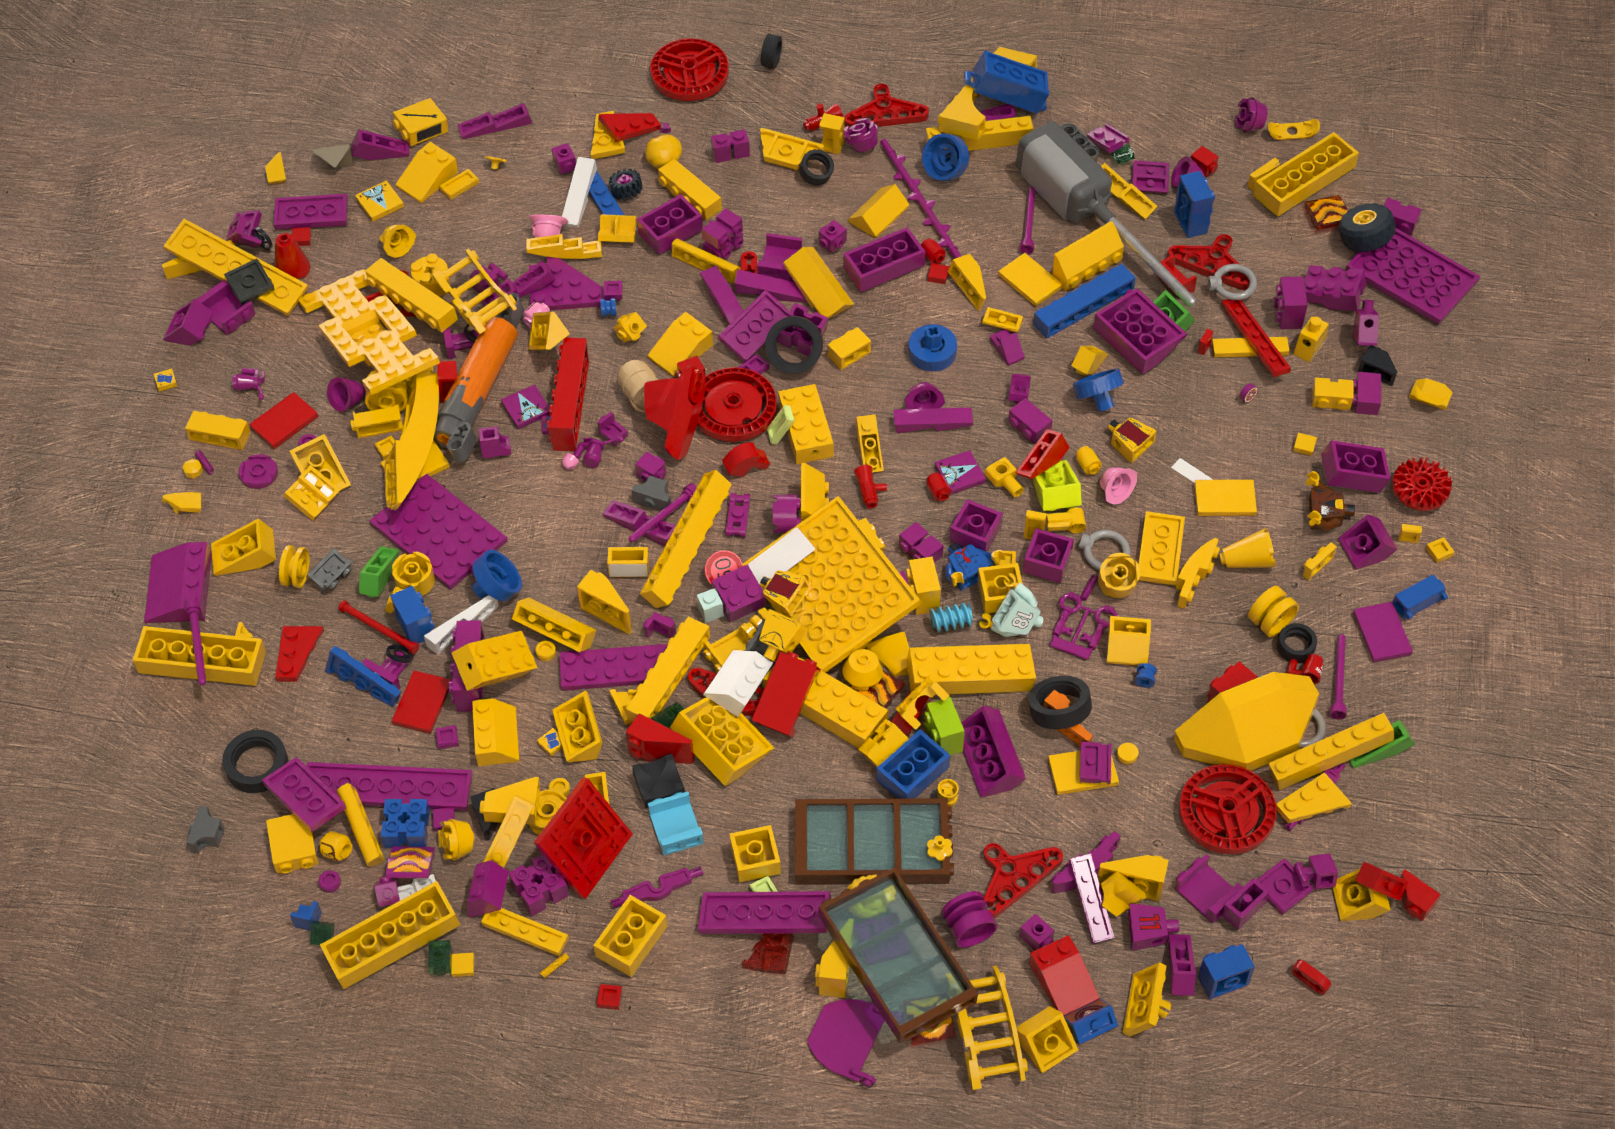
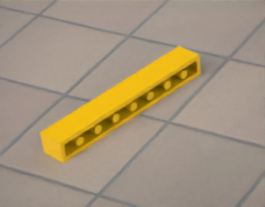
M717 470L704 473L640 592V595L655 608L668 606L672 602L673 595L680 587L684 574L688 572L692 559L697 555V549L705 540L707 530L713 525L715 515L721 510V504L729 494L728 491L732 484Z

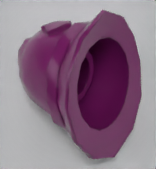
M1185 156L1175 166L1171 176V183L1174 187H1178L1179 177L1184 174L1201 171L1203 177L1205 175L1196 162L1192 161L1191 157Z
M333 378L327 386V397L331 406L336 411L342 412L360 402L366 392L361 383L347 378Z
M920 382L910 388L909 394L905 398L907 409L941 408L945 404L943 393L934 385L928 382Z

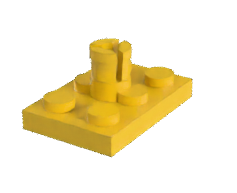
M1158 962L1133 973L1123 1034L1130 1037L1155 1027L1159 1017L1165 1018L1169 1014L1164 1011V1008L1171 1010V1003L1163 1000L1161 995L1163 983L1166 979V965Z

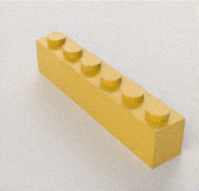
M1030 116L990 120L985 122V133L978 141L961 136L958 137L965 142L968 151L1018 145L1020 139L1034 131ZM939 127L926 128V143L937 134L949 133L939 131Z
M380 258L365 270L366 280L371 287H375L383 295L389 296L393 302L402 305L406 311L414 313L419 320L427 322L432 329H437L442 333L458 320L455 308L384 259Z
M689 616L684 623L682 622L679 625L677 634L669 640L665 652L660 653L654 668H650L644 683L639 684L637 687L636 695L627 702L625 710L628 720L633 722L640 713L655 721L659 715L658 713L663 709L703 649L704 642L709 640L710 627Z
M1382 713L1270 762V774L1280 791L1394 741V729L1385 713Z

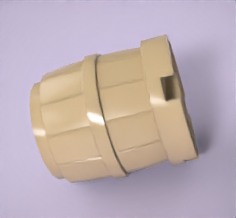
M631 360L619 369L617 381L636 411L645 412L644 384L659 379L645 362Z

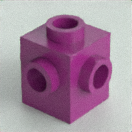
M835 220L823 226L819 231L820 246L831 253L837 248H841L847 241V229Z

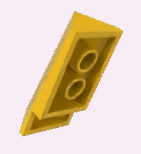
M802 247L783 262V265L811 308H816L819 314L829 319L854 306L850 297L814 247Z

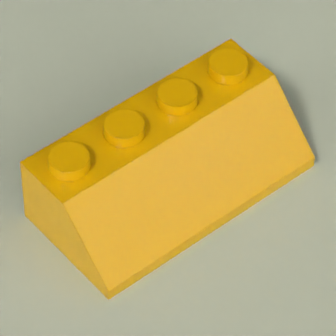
M1111 221L1054 254L1052 275L1063 284L1065 291L1075 288L1079 283L1092 278L1093 275L1104 271L1107 267L1118 263L1122 259L1124 245L1115 224Z

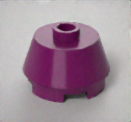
M1253 97L1249 99L1243 98L1237 106L1240 107L1239 115L1235 116L1236 127L1245 133L1261 130L1267 120L1268 111L1266 105Z
M869 118L856 120L855 125L850 128L847 126L844 129L845 141L856 152L868 151L878 143V126L874 124V121H869Z

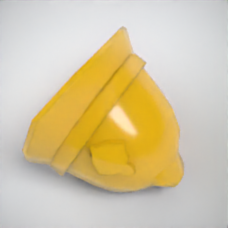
M393 225L384 230L379 240L384 243L383 249L387 255L397 258L405 255L411 249L416 239V233L411 227L406 225Z

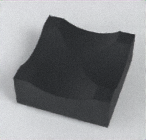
M672 754L665 755L653 762L632 765L633 775L645 808H648V803L655 799H664L671 797L675 793L685 792Z

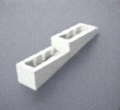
M582 157L577 159L562 217L566 218L569 223L563 226L579 227L588 202L587 195L597 170L595 159Z
M488 595L424 635L426 647L439 655L453 641L452 632L453 629H456L457 621L481 620L483 622L499 606L498 600Z

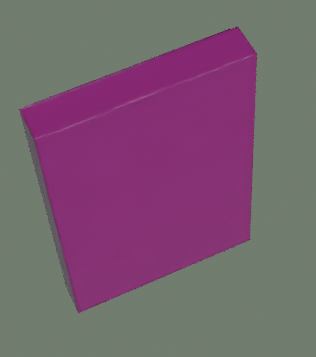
M1393 602L1354 609L1353 615L1373 663L1412 655L1413 650Z

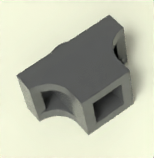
M649 476L644 484H634L631 490L633 502L642 504L647 508L661 511L671 503L670 496L667 495L669 493L668 481Z
M199 806L194 823L190 824L187 845L191 853L199 854L202 849L209 846L219 847L225 828L221 819L212 818L208 807Z

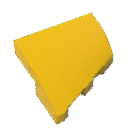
M905 632L889 635L867 644V650L875 653L880 663L886 666L894 677L908 675L906 660L910 648Z

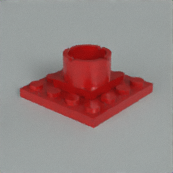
M582 778L534 841V844L580 898L586 899L633 833L588 778Z

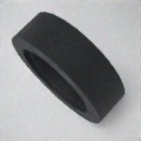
M790 316L781 319L771 327L766 337L765 348L769 360L776 368L786 373H801L810 369L819 360L823 350V339L818 327L812 321L800 316ZM790 326L803 328L812 339L811 354L800 363L785 361L779 355L776 348L779 333Z
M1055 676L1042 680L1030 690L1028 695L1030 714L1033 721L1039 726L1048 729L1073 727L1083 722L1092 710L1088 685L1081 679L1072 676ZM1054 690L1079 699L1075 704L1064 709L1053 710L1041 706Z
M251 730L236 736L227 745L223 754V766L229 781L235 788L246 793L268 791L263 785L262 779L289 762L283 742L278 736L265 730ZM252 747H267L276 755L273 766L262 775L245 776L236 769L237 760L240 755Z

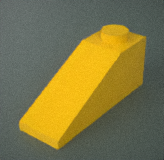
M971 254L953 259L947 272L977 311L981 310L986 300L980 266Z

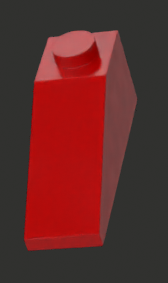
M1046 429L1015 473L1033 479L1059 463L1070 448L1062 433Z

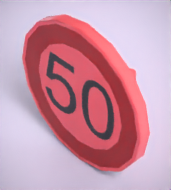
M718 551L707 559L705 576L712 585V580L742 567L743 564L735 553Z

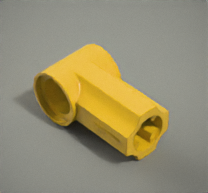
M1075 507L1065 513L1047 514V530H1069L1071 533L1085 531L1086 522L1083 509Z

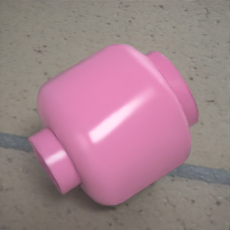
M534 302L523 312V322L531 329L533 313L549 312L550 309L544 303Z

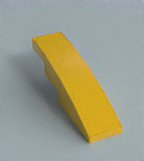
M562 234L526 239L527 253L564 259L602 257L601 241L583 243L582 237L564 240Z

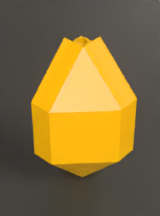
M1271 672L1219 693L1175 730L1174 741L1185 758L1212 765H1235L1250 771L1299 750L1318 703L1319 692L1309 676Z

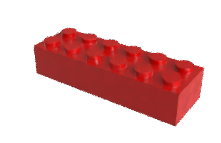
M565 337L563 345L559 346V356H561V359L557 360V371L559 372L554 377L556 389L552 390V401L554 403L553 405L550 404L549 414L551 420L547 421V431H550L549 443H552L553 451L575 452L589 369L587 338Z

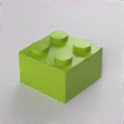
M948 697L945 701L940 699L927 703V709L924 712L926 722L923 723L926 734H930L931 739L950 755L963 752L965 731L951 697Z

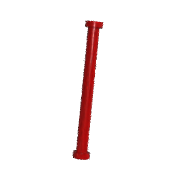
M346 600L339 604V611L350 614L406 647L410 653L415 654L419 650V643L411 642L353 608Z

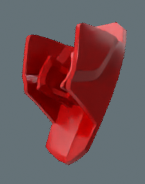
M688 365L683 369L679 379H660L644 384L646 417L667 430L664 448L676 460L683 459L688 453L704 398L706 378L704 371L692 365Z

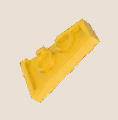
M609 111V112H604V113H599V114H613L614 111ZM596 114L591 159L626 153L623 140L615 142L598 120L599 114Z

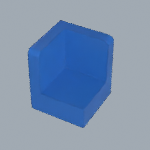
M313 901L311 906L300 904L297 913L291 912L290 918L294 927L315 931L322 911L319 903Z

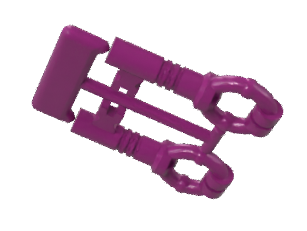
M1070 591V593L1064 594L1059 599V607L1062 613L1052 632L1054 636L1050 646L1088 660L1092 650L1096 649L1104 629L1109 627V622L1099 618L1101 612L1103 611L1112 616H1117V613L1114 610L1115 607H1110L1109 605L1102 606L1096 611L1085 606L1082 607L1079 594H1074V592ZM1065 599H1073V601L1077 602L1076 607L1071 609L1069 606H1064ZM1082 607L1085 613L1072 642L1058 638L1061 633H1066V635L1071 637L1074 629L1067 628L1065 623L1069 615L1076 613ZM1095 612L1094 617L1097 622V628L1093 636L1083 632L1080 638L1081 641L1089 643L1088 648L1075 644L1088 613Z

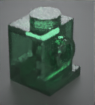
M450 940L428 941V969L430 974L443 976L451 973L453 949Z

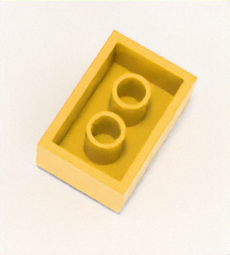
M629 895L593 945L595 957L632 978L668 927L666 915Z

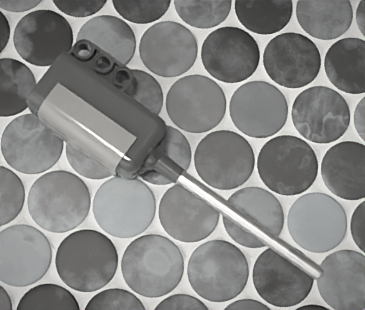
M1052 121L1024 135L1020 139L1016 167L1021 171V176L1065 221L1068 219L1073 223H1078L1094 215L1104 224L1112 221L1120 238L1188 307L1196 305L1197 299L1108 209L1107 205L1112 194V178L1097 163L1099 149L1074 124L1066 123L1059 126L1055 121Z

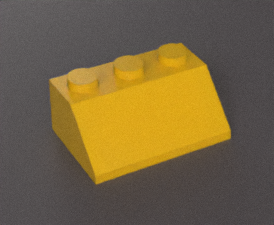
M801 463L802 522L829 503V498H825V494H829V482H825V474L806 463Z
M493 698L472 701L475 755L478 766L520 762L516 707Z

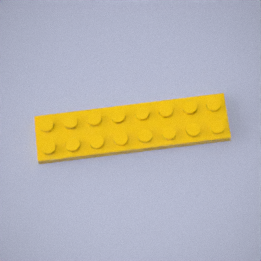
M186 219L182 220L163 246L164 250L222 281H227L224 276L225 273L257 258ZM258 258L275 290L256 299L289 316L299 302V299L308 290V285Z

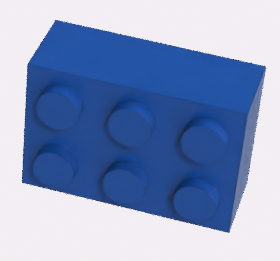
M1201 171L1180 175L1174 214L1187 238L1208 233V228L1211 224L1210 217L1213 212L1212 205L1213 201H1215V194L1213 190H1210L1206 177H1203Z
M919 730L876 768V781L897 799H914L950 767V754L922 730Z

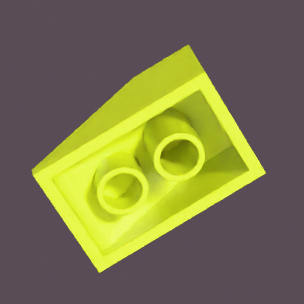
M1067 460L1060 461L1032 479L1043 511L1051 512L1060 508L1071 509L1082 505L1081 484Z

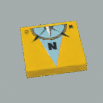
M387 180L355 195L356 200L372 222L404 207V203Z

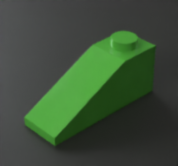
M380 546L360 571V594H365L369 597H379L387 585L392 572V565L399 555L398 549Z
M1400 720L1391 724L1394 729V741L1351 759L1350 762L1353 767L1357 768L1397 755L1416 745L1407 727Z

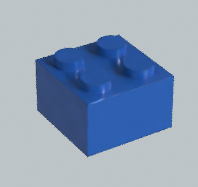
M410 586L390 595L395 616L407 639L411 642H424V635L431 632L435 626L428 606L424 607L423 605L424 600L421 593L416 592L413 586Z
M1243 944L1238 946L1231 945L1217 954L1212 952L1203 958L1198 979L1210 1000L1248 986L1255 966Z

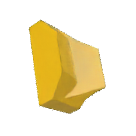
M1274 158L1251 173L1247 187L1254 191L1256 181L1279 167V160Z
M1425 378L1415 381L1409 398L1446 411L1453 392L1445 384Z
M1119 872L1114 873L1101 883L1104 892L1102 906L1116 917L1129 909V904H1139L1147 898L1146 893Z

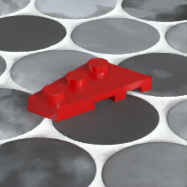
M653 113L599 114L598 120L615 142L660 130L661 127L660 122Z
M283 626L275 676L277 682L298 681L311 651H314L319 636H322L324 632L323 626Z

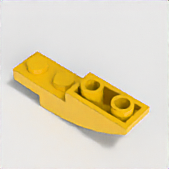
M1214 538L1201 546L1182 568L1176 585V589L1181 590L1177 607L1185 609L1187 602L1191 603L1195 593V591H1192L1193 587H1198L1200 579L1205 581L1207 573H1212L1214 567L1212 560L1213 558L1217 559L1220 548L1217 547L1219 539Z

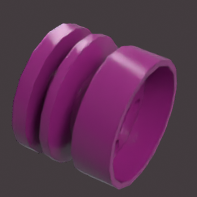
M979 891L958 895L945 904L941 910V915L946 920V925L951 928V935L956 945L960 948H967L982 943L990 938L998 928L995 918L988 911V905Z

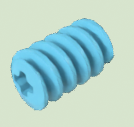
M969 602L968 607L965 603H961L960 609L957 604H953L952 610L947 605L944 608V612L941 607H937L936 613L933 608L929 609L932 629L936 628L938 633L941 631V626L946 631H948L949 625L956 630L958 623L961 628H964L965 622L968 623L969 627H972L973 616Z

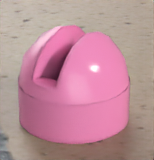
M567 453L562 460L563 466L568 470L574 469L579 463V460L570 453Z

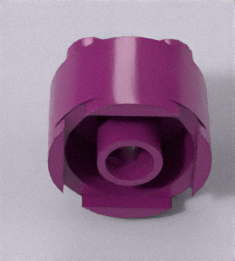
M797 494L773 495V499H777V502H773V525L777 526V529H773L774 534H785L801 523V517H797V511H801V498H797Z

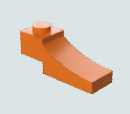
M1054 690L1044 700L1043 707L1053 710L1070 707L1071 701L1064 694ZM1080 723L1070 728L1056 729L1080 747L1081 742H1092L1093 735Z

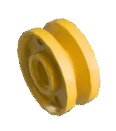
M288 545L283 550L279 564V581L282 586L288 587L291 583L293 587L299 589L304 586L310 564L309 551L306 547H300L296 550L295 546Z
M555 790L540 791L536 824H528L529 828L535 834L540 835L567 798Z

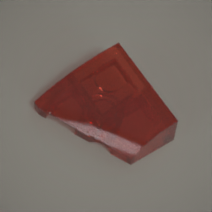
M764 933L761 941L757 942L753 947L754 953L748 961L744 959L742 962L743 968L765 973L786 974L794 935L792 933Z

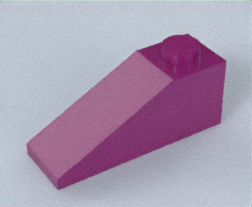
M358 129L351 143L352 156L366 160L400 158L410 155L409 143L407 141Z
M1169 934L1171 994L1194 996L1196 971L1191 935Z

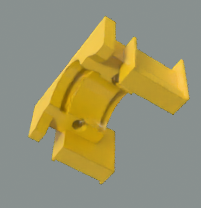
M927 677L896 710L916 730L921 725L914 717L917 713L915 708L917 698L923 695L931 698L936 694L945 701L949 694L936 681H932Z

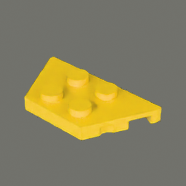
M765 128L760 129L763 159L769 163L798 170L805 153L814 149L825 150V145Z

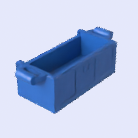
M984 50L973 72H964L965 85L974 88L975 93L1033 113L1047 109L1046 99L1049 96V87L1046 71Z

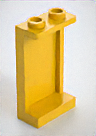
M765 607L758 610V617L762 621H764L768 613ZM737 629L712 644L708 641L704 642L703 654L707 661H711L714 664V669L718 673L732 651H745L748 641Z

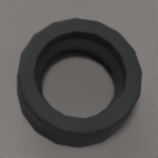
M774 34L766 35L761 50L760 62L762 66L773 69L777 67L782 51L781 36Z
M814 149L804 154L799 164L801 177L811 185L818 186L826 183L834 171L833 159L822 150ZM809 160L822 162L826 167V173L824 175L811 173L807 168V162Z
M1301 623L1286 625L1281 630L1277 640L1279 654L1287 661L1294 659L1298 663H1303L1308 655L1314 654L1317 646L1315 632L1309 626ZM1289 636H1300L1308 642L1309 647L1306 650L1297 651L1287 646L1285 639Z

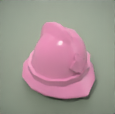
M556 215L529 216L533 222L532 231L535 238L558 235L562 226L569 223L566 218Z
M1111 467L1105 470L1100 478V486L1105 491V501L1114 505L1126 500L1136 485L1137 472L1130 468L1124 469L1119 467Z

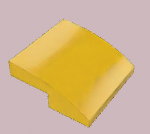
M310 465L284 493L283 497L313 521L336 497L340 489Z

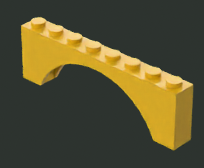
M999 47L994 52V54L1037 68L1036 55ZM969 85L963 87L960 93L954 97L953 101L947 105L946 109L939 114V131L978 141L985 133L986 117L974 106V102L981 94L975 93L974 88Z

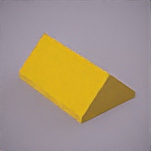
M896 184L880 188L848 219V222L877 238L909 207V203Z
M555 312L533 313L528 350H550L570 334Z
M584 691L552 710L567 762L596 760L603 744L588 692Z

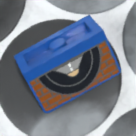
M1102 999L1064 1016L1066 1023L1072 1028L1076 1042L1079 1044L1118 1026L1112 1006Z

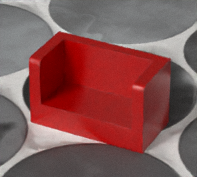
M1174 255L1160 261L1190 293L1195 291L1197 277L1193 275L1187 279L1174 266L1176 259Z
M441 361L437 364L440 403H444L454 381H457L456 361Z
M1365 861L1356 877L1357 882L1398 901L1401 900L1409 882Z

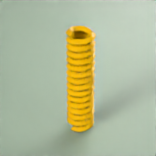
M563 953L548 967L544 968L543 971L539 972V975H542L543 978L548 977L549 974L570 959L569 956Z

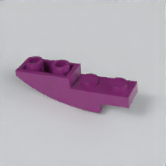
M1115 831L1109 836L1105 835L1099 843L1100 846L1096 850H1090L1088 853L1092 856L1097 877L1100 863L1113 861L1114 855L1112 852L1119 846L1121 835ZM1069 861L1062 872H1057L1051 880V892L1054 894L1077 888Z

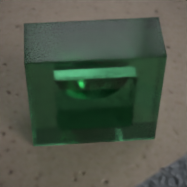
M1129 144L1113 151V156L1117 163H1125L1135 159L1134 152Z
M313 921L311 923L310 944L320 945L333 938L335 923Z

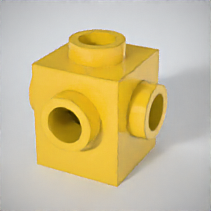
M637 312L621 316L613 329L616 331L617 337L623 342H634L640 338V333L647 325Z

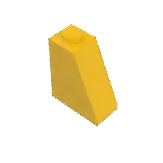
M533 777L486 792L485 800L480 803V813H483L485 822L502 823L515 795H518L535 804L526 824L535 825L541 788L539 777Z

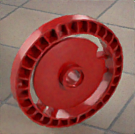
M687 38L670 42L660 48L652 58L650 73L654 86L665 96L681 101H696L708 98L721 90L728 80L729 63L725 53L715 44L702 39ZM714 62H716L717 65L719 66V70H718V72H717L716 75H715L716 70H715V64H714ZM662 67H664L665 78L662 76L660 72Z
M732 367L720 369L705 376V391L702 404L705 405L707 414L712 420L704 414L701 408L697 426L706 435L721 441H744L760 435L772 423L777 412V397L771 383L761 374L745 368ZM765 399L767 403L766 407L762 414L756 419V417L759 415L762 409V400ZM747 420H751V421H752V422H750V423H748V424H746V425H743V422H745V421H747Z
M1221 764L1204 768L1187 781L1180 796L1179 815L1184 829L1195 842L1213 852L1240 854L1255 849L1268 838L1276 820L1277 807L1271 789L1258 775L1243 767ZM1214 781H1220V782L1212 783V784L1208 785L1207 787H1205L1204 789L1201 788V787H1203L1204 785H1206V784H1208V783H1211V782H1214ZM1256 797H1258L1263 807L1264 820L1254 832L1246 835L1255 827L1259 818V805ZM1191 805L1196 806V807H1195V809H1196V815H1197V818H1198L1199 822L1197 821V819H1196L1195 816H1194V813H1193V811H1192V806H1191ZM1223 833L1227 836V838L1217 836L1216 834Z

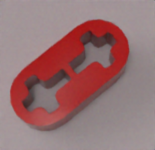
M752 251L744 252L741 255V270L758 274L757 255ZM747 259H751V264H747Z
M1298 959L1291 967V972L1296 978L1319 994L1324 995L1332 986L1331 981L1324 974L1304 960Z

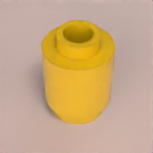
M1088 446L1081 447L1076 452V460L1085 474H1097L1102 466L1101 461L1093 449Z

